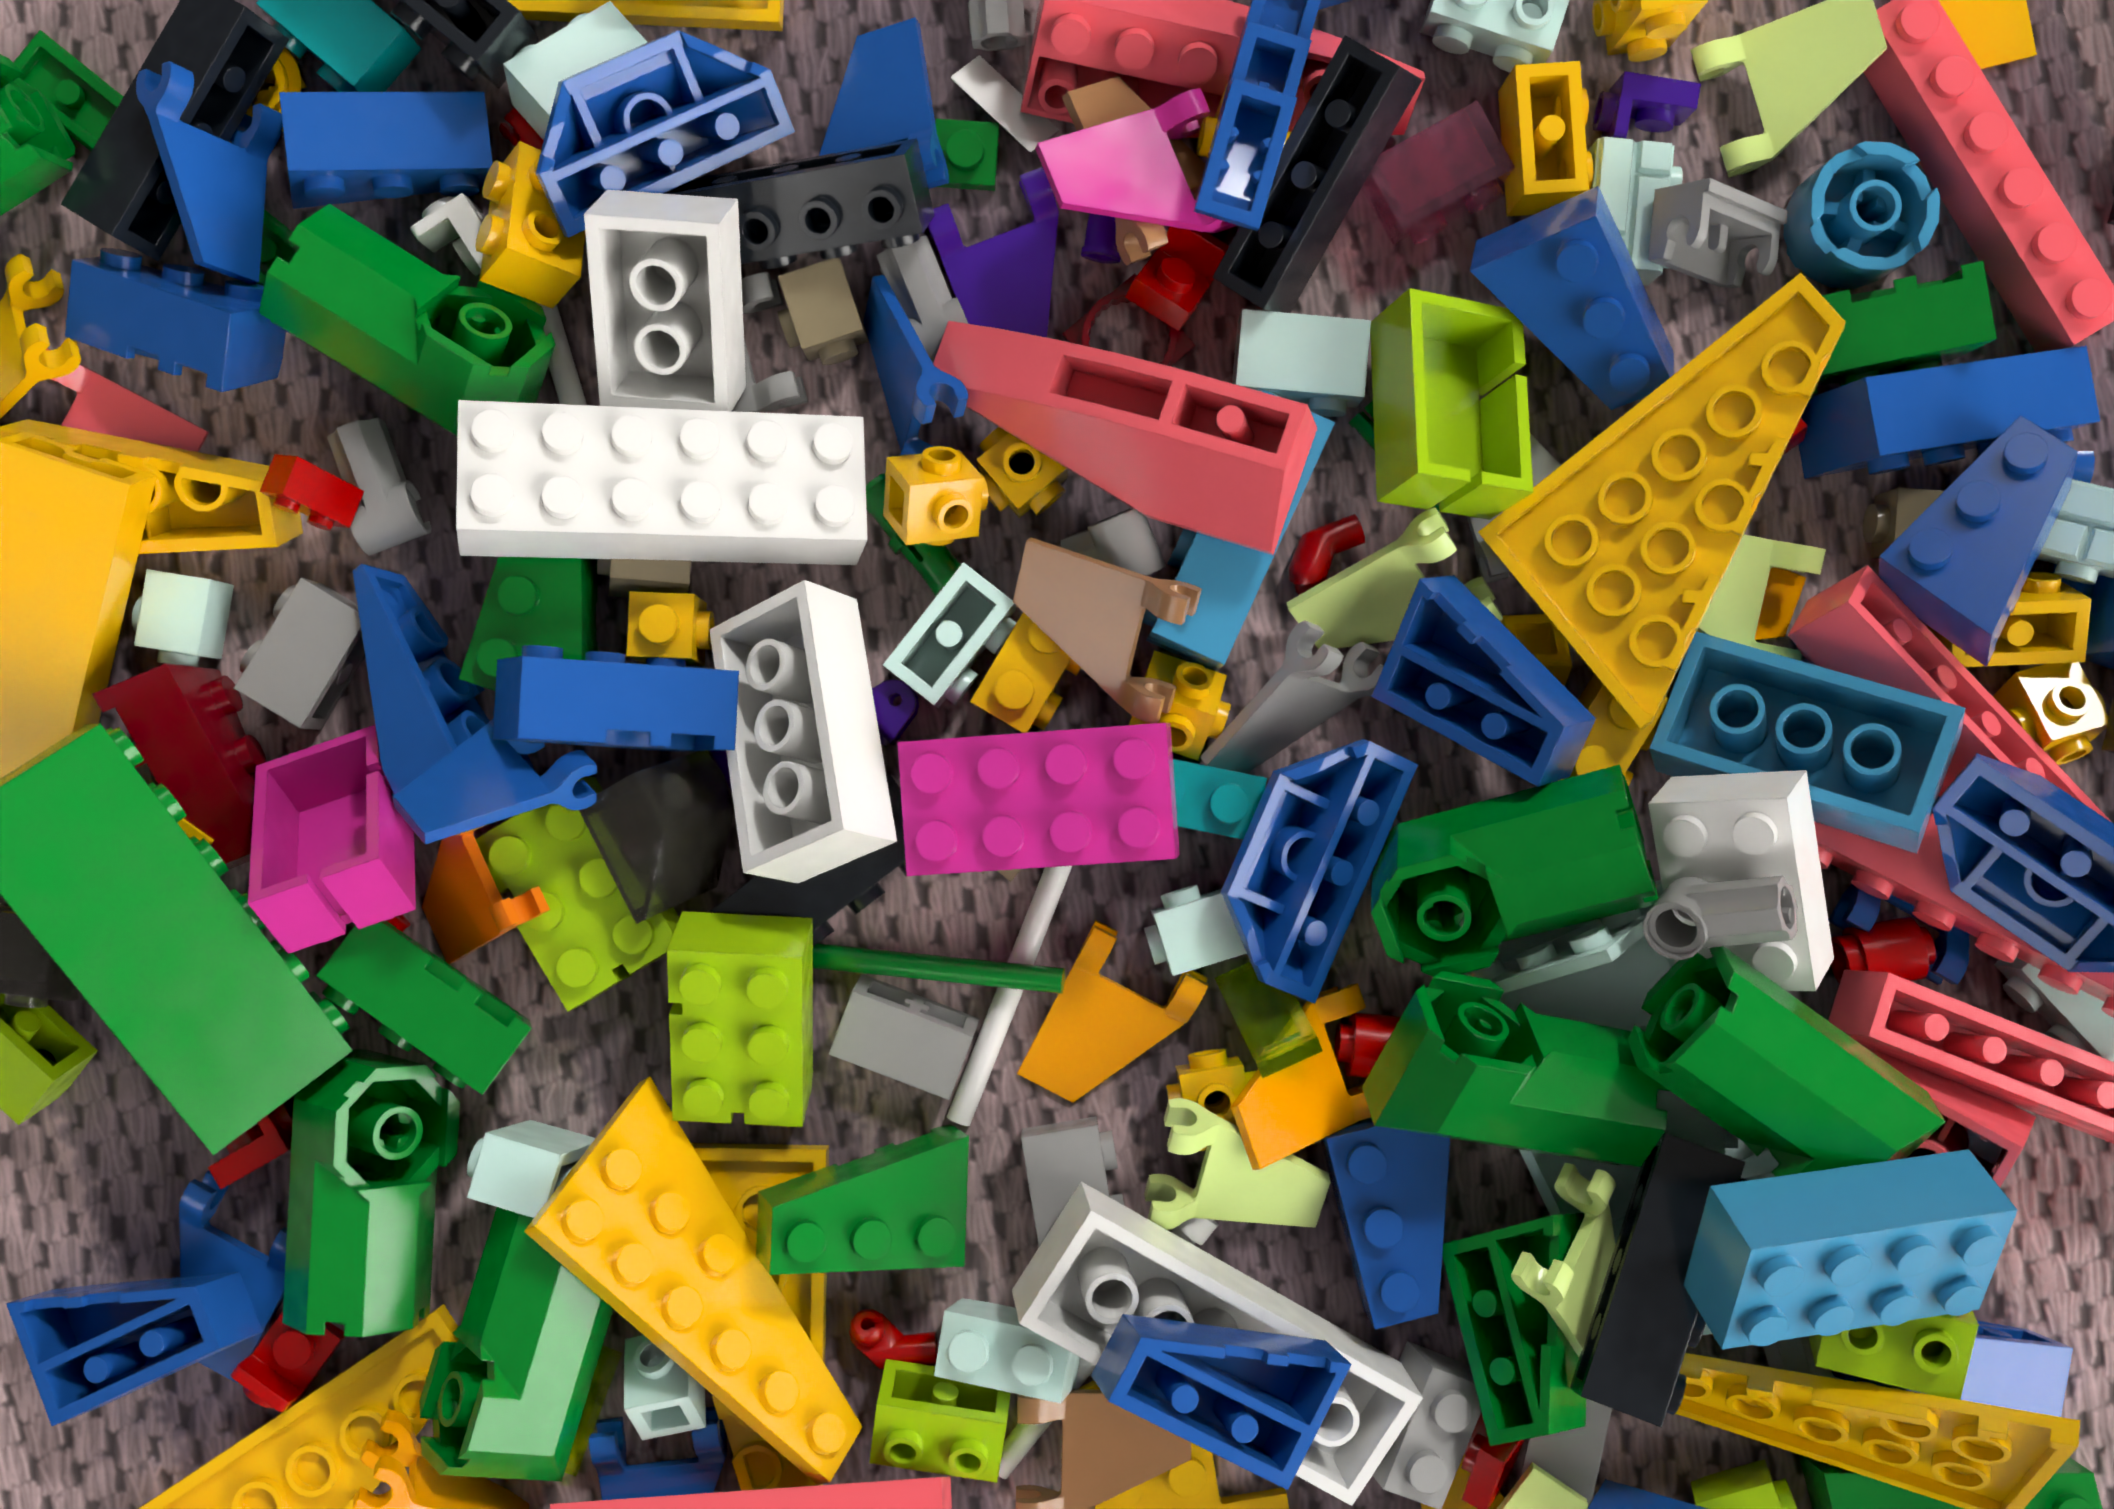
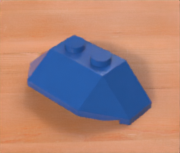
M675 30L558 82L536 175L564 236L569 238L585 230L584 213L606 190L663 194L794 133L795 130L771 69L755 62H749L680 30Z
M1361 739L1272 772L1221 890L1223 899L1259 981L1315 1004L1418 764L1371 741Z
M1976 753L1932 808L1950 891L2068 972L2114 973V824L2042 776Z

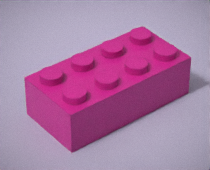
M1170 723L897 742L907 876L1176 859L1180 855Z

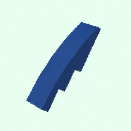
M1251 0L1193 212L1251 230H1259L1296 105L1297 97L1295 96L1312 42L1310 37L1321 0Z

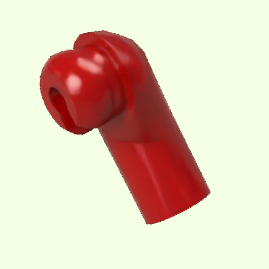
M1355 514L1310 530L1301 536L1288 566L1289 580L1295 584V590L1298 595L1328 579L1326 576L1335 554L1365 543V535L1361 523Z
M874 1309L860 1310L851 1320L849 1329L851 1342L877 1368L884 1370L886 1359L923 1365L936 1364L938 1345L935 1331L904 1335L883 1314Z

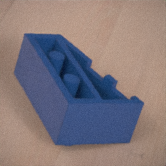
M101 248L99 257L72 259L65 337L126 359L135 358V354L159 360L158 370L171 375H182L183 366L207 374L206 387L219 392H226L278 378L283 359L286 331L259 313L264 286L255 283L248 284L240 280H226L225 286L204 281L205 272L200 269L177 264H163V269L160 270L142 265L143 256L138 253L115 248Z
M524 645L522 646L521 656L497 659L493 740L668 752L735 750L739 671L685 667L686 660L652 657L646 658V664L625 663L626 655L614 652L590 651L585 652V660L563 659V648Z
M1370 1117L1321 1139L1364 1312L1374 1329L1438 1314L1450 1138L1374 1126Z
M1122 1314L1091 1377L1109 1402L1288 1490L1352 1364L1326 1340Z

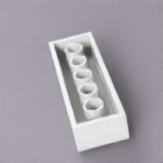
M458 400L456 531L460 556L857 565L868 540L863 417Z
M1080 1182L1012 1289L1019 1324L1094 1365L1100 1359L1122 1314L1326 1340L1352 1365L1296 1476L1351 1506L1423 1399L1403 1364L1083 1182Z

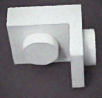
M463 193L455 198L444 197L430 204L422 213L423 219L410 228L416 239L434 253L460 236L461 238L452 243L456 252L475 276L480 274L483 253L476 251L475 244L479 228L485 218L481 209Z

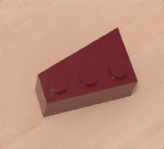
M165 663L93 693L92 695L102 713L112 708L116 709L134 740L135 747L144 759L143 762L134 768L147 763L157 783H162L185 811L187 817L184 819L214 839L211 846L224 861L228 869L249 862L251 855L255 771L257 765L267 761L264 751L256 738L250 734L246 735L237 714V712L243 709V701L240 692L234 689L235 683L228 676H222L220 670Z

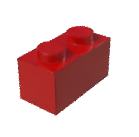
M274 454L259 491L273 498V506L292 514H298L299 511L309 516L307 523L326 531H331L333 526L350 528L364 494L363 490L298 456Z

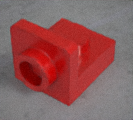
M1169 227L1167 231L1168 243L1158 248L1134 278L1125 298L1177 331H1180L1215 280L1212 276L1229 246L1208 232Z
M294 1096L257 1122V1125L248 1129L228 1144L226 1149L230 1155L208 1167L220 1189L225 1188L291 1150Z
M282 1311L254 1352L236 1366L231 1373V1377L243 1386L245 1395L257 1405L284 1412L305 1394L346 1337L344 1332L331 1322L325 1323V1335H306L282 1323Z
M1482 1412L1464 1453L1465 1457L1461 1469L1470 1473V1477L1461 1500L1477 1509H1489L1512 1474L1524 1440L1490 1446Z

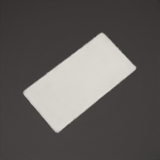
M980 55L951 76V79L1029 152L1035 150L1038 142L1049 139L1059 130L1048 118L1020 112L1023 95Z

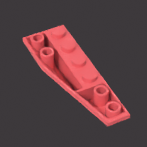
M1040 0L1020 112L1073 123L1062 96L1068 91L1119 76L1151 109L1160 106L1183 92L1201 88L1210 109L1208 116L1215 117L1225 87L1228 84L1249 6L1229 0ZM1313 28L1310 37L1312 42L1295 96L1297 101L1288 132H1292L1339 47L1342 38ZM1378 53L1422 80L1392 135H1404L1423 86L1425 73ZM1203 118L1197 120L1198 123H1199L1200 129H1201V124H1202ZM1200 129L1198 133L1185 138H1199Z
M948 321L933 364L941 371L956 377L965 385L968 391L967 408L1148 518L1270 555L1274 554L1317 431L1316 423L1307 404L1111 351L999 328Z

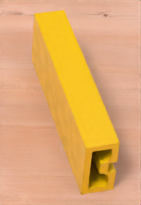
M27 431L0 438V779L84 725L99 723L101 709L92 694L108 686L157 477L155 474L105 457L96 460L78 454V448Z

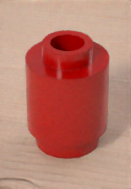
M1911 917L1875 922L1869 932L1855 927H1848L1844 929L1842 935L1831 937L1834 954L1831 968L1839 984L1844 970L1889 972L1911 982L1923 980L1928 974L1929 965L1934 964L1936 959L1935 945L1930 932L1925 927H1919Z
M1356 1012L1350 1015L1348 1024H1338L1335 1035L1334 1055L1337 1062L1345 1063L1347 1076L1368 1077L1401 1017Z

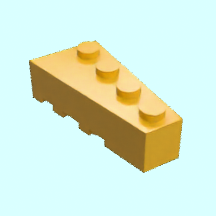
M30 419L0 426V438L27 431L78 448V454L96 460L105 457L157 475L139 554L279 547L303 534L299 511L298 514H292L273 506V498L259 492L269 469L268 465Z

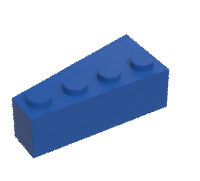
M2087 345L1864 377L1811 397L1801 416V419L1808 425L1804 441L1798 444L1804 479L1868 468L1869 475L1887 473L1910 467L1909 460L1923 458L1924 466H1933L1966 458L1965 450L1977 448L1979 457L2020 415L2064 443L2074 441L2073 429L2100 422Z

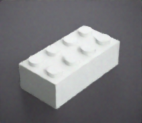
M803 580L709 629L715 669L739 671L735 750L726 751L743 873L800 883L897 842L857 599Z

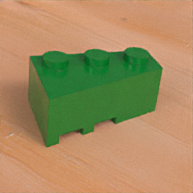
M1984 261L1961 265L1959 271L1943 280L1917 284L1916 275L1893 280L1894 288L1851 295L1849 289L1822 295L1846 323L1811 397L1818 395V385L1839 382L1840 386L1864 377L1943 366L1962 355L1996 340Z
M498 557L459 680L495 691L497 659L521 656L522 646L524 645L563 648V659L585 660V652H598V642L596 641L597 559Z
M382 921L359 930L354 926L316 975L328 984L322 994L330 1001L352 1015H355L362 1008L382 1023L377 1031L386 1039L407 1052L416 1047L435 1061L432 1069L462 1089L469 1085L481 1095L485 1093L532 1029L528 1018L387 921Z
M951 1124L930 1129L931 1133L898 1145L891 1143L874 1149L875 1153L839 1166L833 1164L758 1191L756 1257L770 1275L965 1267L969 1135Z
M1584 1213L1551 1215L1443 1244L1442 1256L1490 1446L1546 1436L1586 1426V1398L1579 1396L1570 1389L1579 1360L1578 1355L1545 1306L1520 1289L1511 1278V1273L1522 1251L1531 1253L1536 1262L1549 1270L1554 1259L1564 1261L1584 1219Z

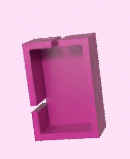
M375 725L256 766L248 905L288 954L346 934V924L353 922L359 930L416 910L414 831L394 808L392 800L393 791L381 766Z

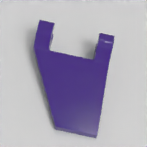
M1043 167L1022 174L1019 177L1021 180L1019 181V186L1033 221L968 247L964 246L949 204L934 208L935 216L929 223L928 228L955 298L957 297L968 324L1047 338L1059 210Z

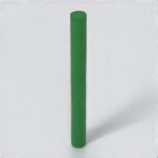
M820 943L813 947L814 969L1060 994L1063 993L1065 984V968Z

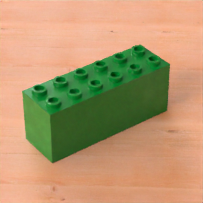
M100 723L86 724L0 779V896L192 1132L214 1156L352 1052L351 1047L341 1036L350 1026L326 997L321 999L313 990L309 993L301 983L310 977L309 972L294 953L288 954L275 940L269 942L263 935L261 930L266 926L248 905V894L245 892L240 894L235 888L229 891L219 877L228 872L229 869L214 848L204 838L200 841L195 836L189 838L178 825V822L187 817V815L170 791L162 783L157 786L153 782L147 784L134 768L143 762L144 759L127 735L119 727L114 730L111 727L105 730Z

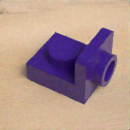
M1624 71L1609 89V92L1602 91L1600 93L1593 116V130L1601 131L1602 137L1626 139L1630 118L1635 119L1634 126L1640 130L1657 133L1670 131L1674 125L1680 126L1697 109L1701 83Z

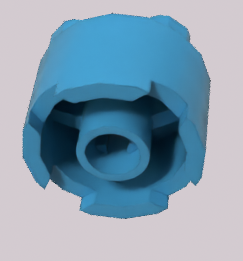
M1865 141L1855 145L1852 149L1836 154L1812 173L1794 190L1785 209L1788 213L1787 224H1784L1783 237L1787 245V255L1793 265L1802 270L1807 277L1830 288L1856 289L1882 279L1906 264L1915 254L1922 251L1929 244L1939 223L1940 194L1937 187L1931 191L1926 175L1915 165L1920 159L1913 152L1891 142Z

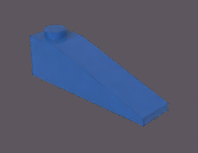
M360 564L352 572L381 766L393 791V800V796L483 728L490 720L475 700V697L482 693L484 688L459 680L462 669L449 660L442 651L448 645L447 635L407 578L401 574ZM519 754L535 771L528 755Z

